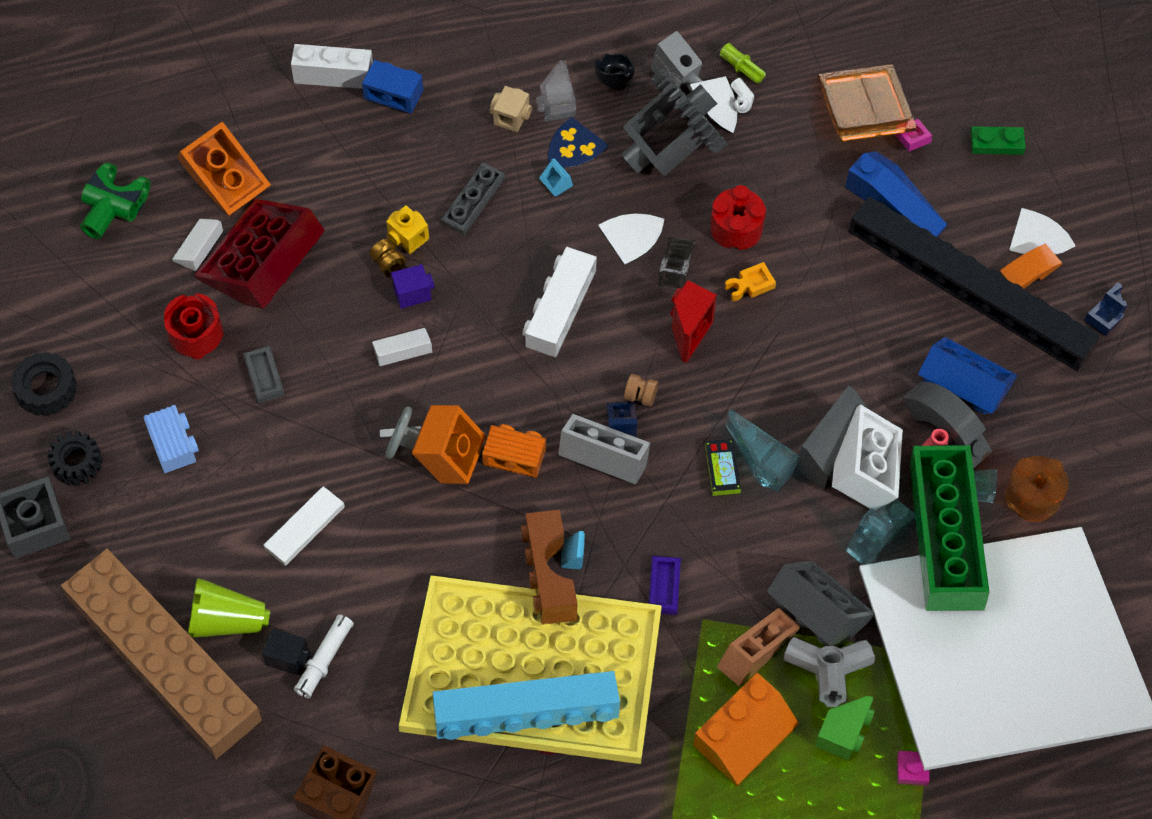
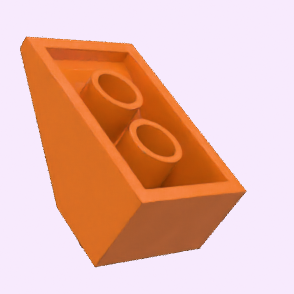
M223 122L181 150L177 157L191 177L228 216L271 186Z

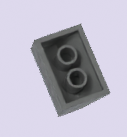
M848 385L801 447L796 472L824 490L833 481L834 462L856 407L861 404L867 408L851 386Z
M812 560L784 564L767 590L779 607L789 610L795 616L797 623L811 629L816 634L817 640L826 646L845 644L870 622L875 615L871 609Z

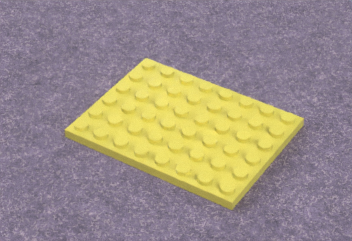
M439 576L430 577L399 722V732L437 737L433 711L434 691L614 671L620 699L619 718H614L607 722L588 721L582 722L579 725H554L547 729L528 728L514 733L503 731L494 732L486 736H461L457 740L641 764L661 605L576 594L578 603L577 621L542 625L540 613L535 614L533 607V596H537L536 589L531 590L530 588Z

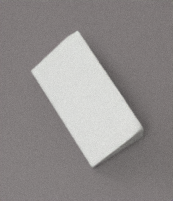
M199 219L173 257V262L197 271L223 232L221 221Z
M425 328L372 342L379 366L432 353L431 340Z

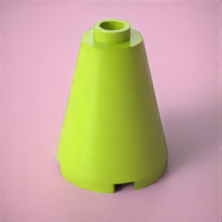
M197 578L188 634L192 638L258 633L261 632L262 627H268L270 610L265 609V603Z

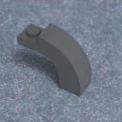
M920 382L902 397L914 420L926 421L937 426L939 429L945 430L954 446L970 445L973 468L993 452L982 434L986 430L982 422L958 396L948 389L935 383Z

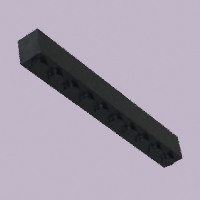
M868 197L851 218L850 234L1078 372L1094 350L1100 335L1095 333L1090 327L1083 326L1073 320L1067 313L1058 311L1048 305L1042 298L1035 297L1025 291L1019 284L1010 282L997 271L980 264L974 257L957 250L951 243L942 241L932 235L929 230L912 223L906 216L899 215L889 209L883 202Z

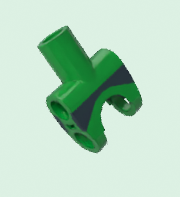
M109 162L104 163L92 175L83 189L81 200L84 204L92 206V208L80 224V229L87 236L98 240L101 239L115 216L132 222L143 208L148 197L151 185L148 178L140 176L127 186H115L113 181L116 177L117 167Z

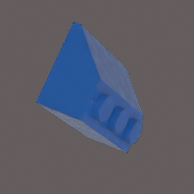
M947 337L932 345L918 375L924 377V382L935 383L948 389L961 400L965 399L972 403V407L975 410L984 414L988 412L992 414L998 409L1018 376Z

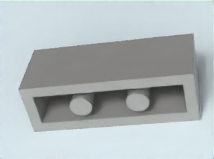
M572 414L561 431L558 455L636 484L647 466L650 442Z

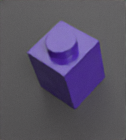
M422 264L391 273L392 285L400 309L431 300V289H434V282L431 274L425 273Z

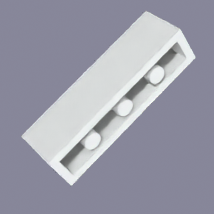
M569 247L565 248L562 256H557L553 267L555 272L552 277H547L543 288L545 293L542 299L538 298L533 308L534 316L532 320L526 321L523 329L527 348L553 357H557L596 272V256Z

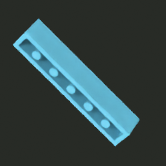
M614 671L433 692V711L437 739L446 738L454 740L461 736H486L494 732L503 731L514 733L528 728L547 729L554 725H579L582 722L588 721L607 722L614 718H619L620 699Z

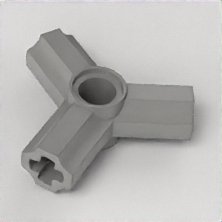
M793 637L788 644L784 661L815 673L816 680L818 681L819 701L825 703L826 707H837L846 701L845 674L874 664L875 655L873 654L872 646L866 640L843 648L835 646L819 648Z

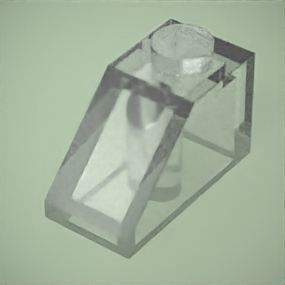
M565 60L559 61L540 85V96L536 97L538 112H543L545 122L576 116V100Z

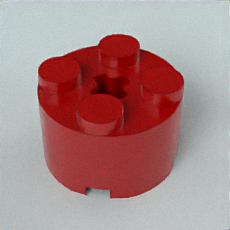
M738 185L719 194L712 205L710 224L711 234L715 241L728 249L730 247H739L738 250H745L754 246L760 240L764 228L766 214L764 202L756 193L743 185Z
M194 293L195 296H185L184 294L176 297L167 305L164 312V326L169 342L175 351L193 359H201L219 345L224 335L223 326L216 304L212 299L198 293Z

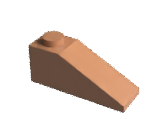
M778 608L730 643L717 668L740 686L755 675L801 626Z

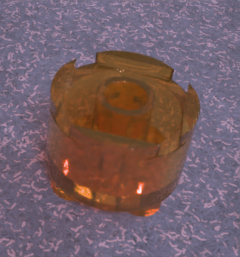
M1030 456L1020 459L1014 467L1005 489V499L1010 509L1013 508L1019 514V517L1031 522H1041L1051 518L1059 510L1068 491V477L1062 463L1057 459H1050L1044 456Z

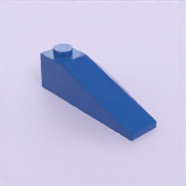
M877 151L864 153L849 169L845 188L866 201L868 197H871L876 201L883 202L889 209L899 215L906 216L912 223L929 230L936 237L946 228V222L901 168Z

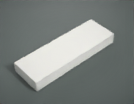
M323 486L264 544V549L286 566L345 507L344 502Z

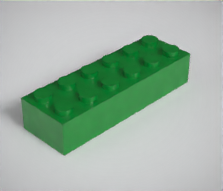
M913 446L910 474L925 610H985L990 591L971 446Z

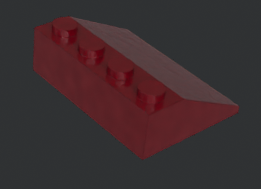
M255 199L194 276L197 280L245 305L264 309L271 302L280 287L286 283L288 277L302 262L309 250L317 243L325 230L310 208Z

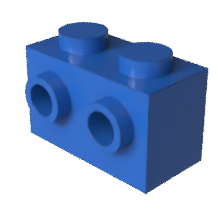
M374 60L362 82L364 99L412 114L423 92L422 75L413 70H405L387 62L383 63Z

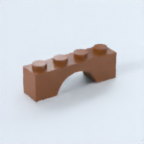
M560 510L526 513L525 525H521L520 528L522 543H528V548L525 549L526 566H532V572H529L530 589H536L537 596H533L535 614L540 613L542 625L577 621L578 603L573 580L557 575L547 565L548 560L564 548V529Z

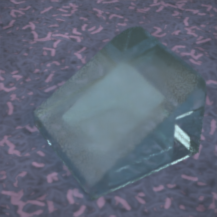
M997 470L974 471L977 500L993 503L997 488Z

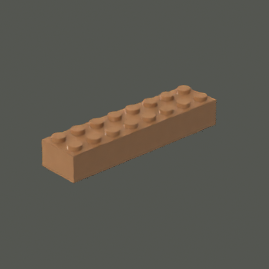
M108 549L104 550L61 585L70 603L216 760L262 721L258 707Z

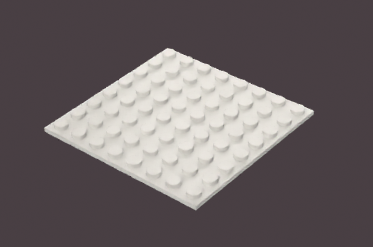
M1082 527L983 544L990 593L985 610L926 611L920 555L859 566L924 771L1152 729L1151 698Z

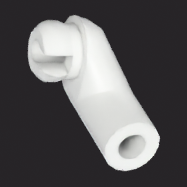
M737 78L731 84L732 89L738 95L734 103L735 108L739 113H746L752 107L754 94L741 78Z

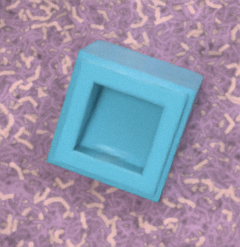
M578 531L564 540L560 567L581 570L585 545L584 531Z

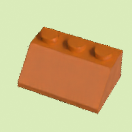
M756 673L695 733L693 746L738 786L799 725V722L780 692L759 673Z

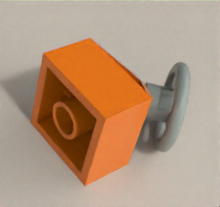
M431 405L420 429L407 426L412 415V408L409 406L405 407L385 453L386 458L392 459L400 445L412 450V454L440 483L469 484L486 435L459 405Z

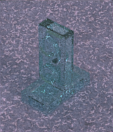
M897 499L883 506L877 512L871 508L865 513L845 551L862 565L873 564L881 549L913 522L915 513Z

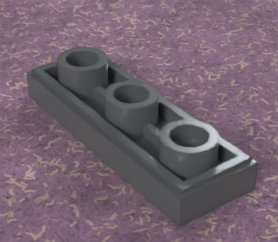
M482 162L441 219V224L464 236L504 181L505 173Z

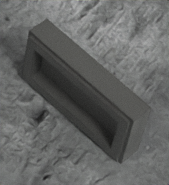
M270 346L243 353L258 404L285 396Z

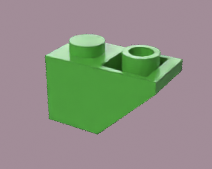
M865 696L830 709L819 732L815 747L846 760L850 759L852 751L858 753L865 737L860 734L863 725L869 727L875 710L870 708L873 697Z

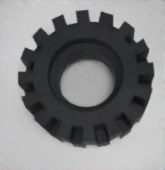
M70 431L66 432V438L63 439L61 435L57 437L58 444L55 442L51 443L52 450H48L47 453L49 456L47 458L54 476L61 483L64 480L66 485L71 486L73 481L75 486H80V481L84 480L85 484L90 482L88 477L91 476L95 479L97 477L95 470L101 471L102 468L100 463H103V458L98 444L93 437L90 438L89 434L85 432L83 436L80 431H75V436H72ZM82 451L86 454L85 460L76 466L65 464V458L72 452Z

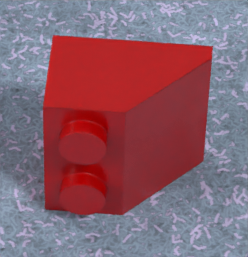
M689 280L682 289L678 288L675 291L671 301L674 303V307L670 314L673 317L672 331L681 360L685 363L689 361L714 322L717 297L716 294Z

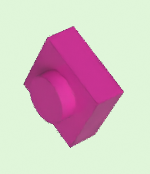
M919 119L896 128V137L909 152L932 141V134Z
M898 751L897 784L928 786L929 770L924 771L919 753Z

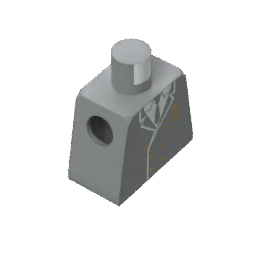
M675 31L657 44L650 67L655 74L663 68L682 90L688 87L691 92L693 90L690 84L702 82V79L699 77L702 62L678 31Z

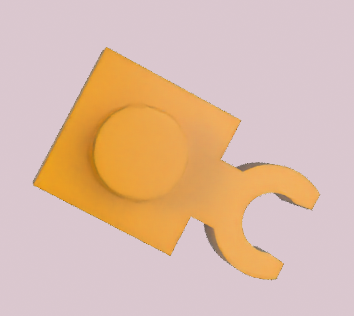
M764 262L740 271V279L731 278L725 282V290L731 288L738 290L731 294L732 301L740 300L744 293L747 292L753 298L776 287V281Z

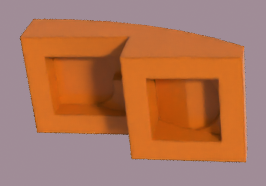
M1045 243L1020 256L1001 269L1000 272L1005 279L1019 284L1024 289L1039 278L1040 281L1060 267L1062 262Z

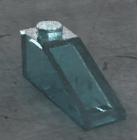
M731 409L727 414L726 427L746 463L762 486L772 488L778 492L797 469L799 455Z

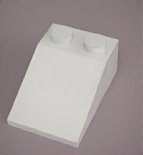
M861 404L857 406L834 462L832 487L873 511H877L897 499L899 494L903 430Z

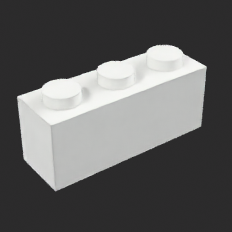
M295 44L291 61L294 83L363 89L362 82L373 63L372 51Z

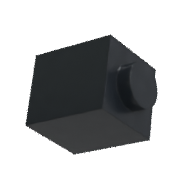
M272 628L262 652L266 666L299 675L302 666L306 667L305 664L311 655L306 638Z

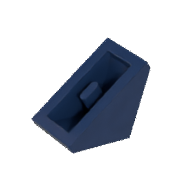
M607 403V427L636 437L637 415L635 403Z

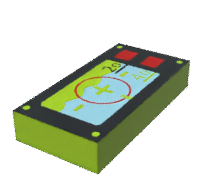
M733 439L705 441L712 496L741 493Z

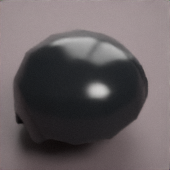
M606 53L601 61L599 59L595 60L596 76L605 86L619 88L627 84L634 76V63L627 55L619 53L610 55Z

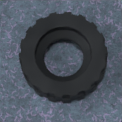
M44 352L28 356L17 365L16 370L12 374L11 385L18 403L21 407H24L25 411L28 413L32 412L37 416H50V414L59 413L60 410L68 407V404L73 401L74 394L77 391L76 378L70 364L68 365L65 358H61L55 353ZM46 372L55 375L58 379V385L52 393L37 395L31 390V381L35 376Z

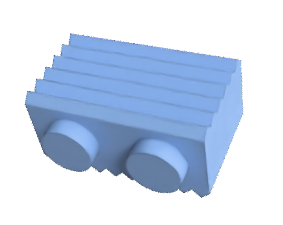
M176 405L143 417L164 474L196 462L194 453L199 451L193 435L187 437L185 430L190 428L185 413H178Z

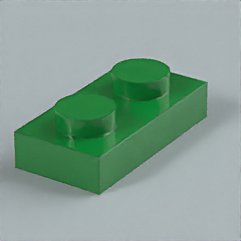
M971 127L972 154L1024 155L1026 149L1024 127Z

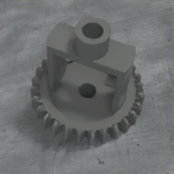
M662 68L651 79L657 90L662 92L623 126L634 140V143L622 152L621 155L637 173L652 163L665 177L704 142L712 153H718L728 143L704 116L718 103L701 84L686 95ZM672 110H682L683 113L680 117H688L690 121L687 125L690 127L657 155L643 136L655 125L663 123L666 120V116Z

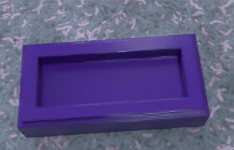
M652 556L649 604L661 605V614L677 615L681 558Z

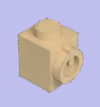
M508 86L504 87L502 93L494 95L490 106V114L493 115L494 125L515 132L519 131L524 119H529L532 111V105H529V93Z

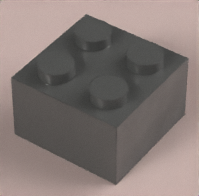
M49 477L0 493V522L7 545L15 559L71 540L56 492Z

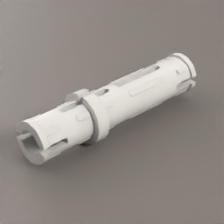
M343 615L336 616V620L315 655L306 662V670L294 687V691L300 696H303L305 692L304 697L311 698L320 679L326 677L330 662L354 625L348 617L345 616L344 620H342Z

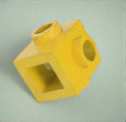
M406 205L399 211L393 212L386 221L388 239L392 240L395 246L399 245L409 255L429 240L428 224L423 216L417 211L413 212Z

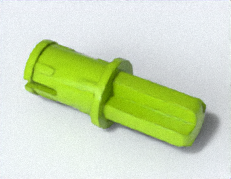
M727 43L721 49L719 56L730 63L737 73H744L758 84L764 79L765 72L750 61L749 55H744L730 43Z

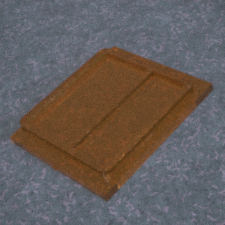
M893 64L818 74V80L840 142L917 130Z

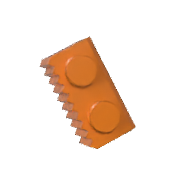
M505 424L499 425V427L491 425L482 453L483 465L537 478L546 451V438H543L541 434L534 431H527L526 433L515 431L513 427Z

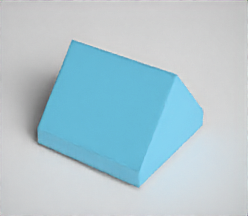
M556 159L550 161L539 177L554 196H558L573 186L570 175Z

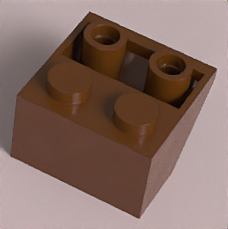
M323 745L293 797L296 808L316 819H360L366 808L377 776V770Z

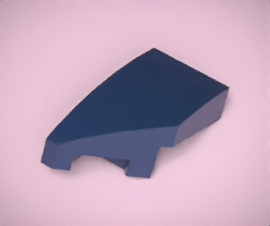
M1119 282L1105 294L1102 301L1088 312L1084 321L1105 336L1121 322L1127 307L1126 301L1122 299V284Z

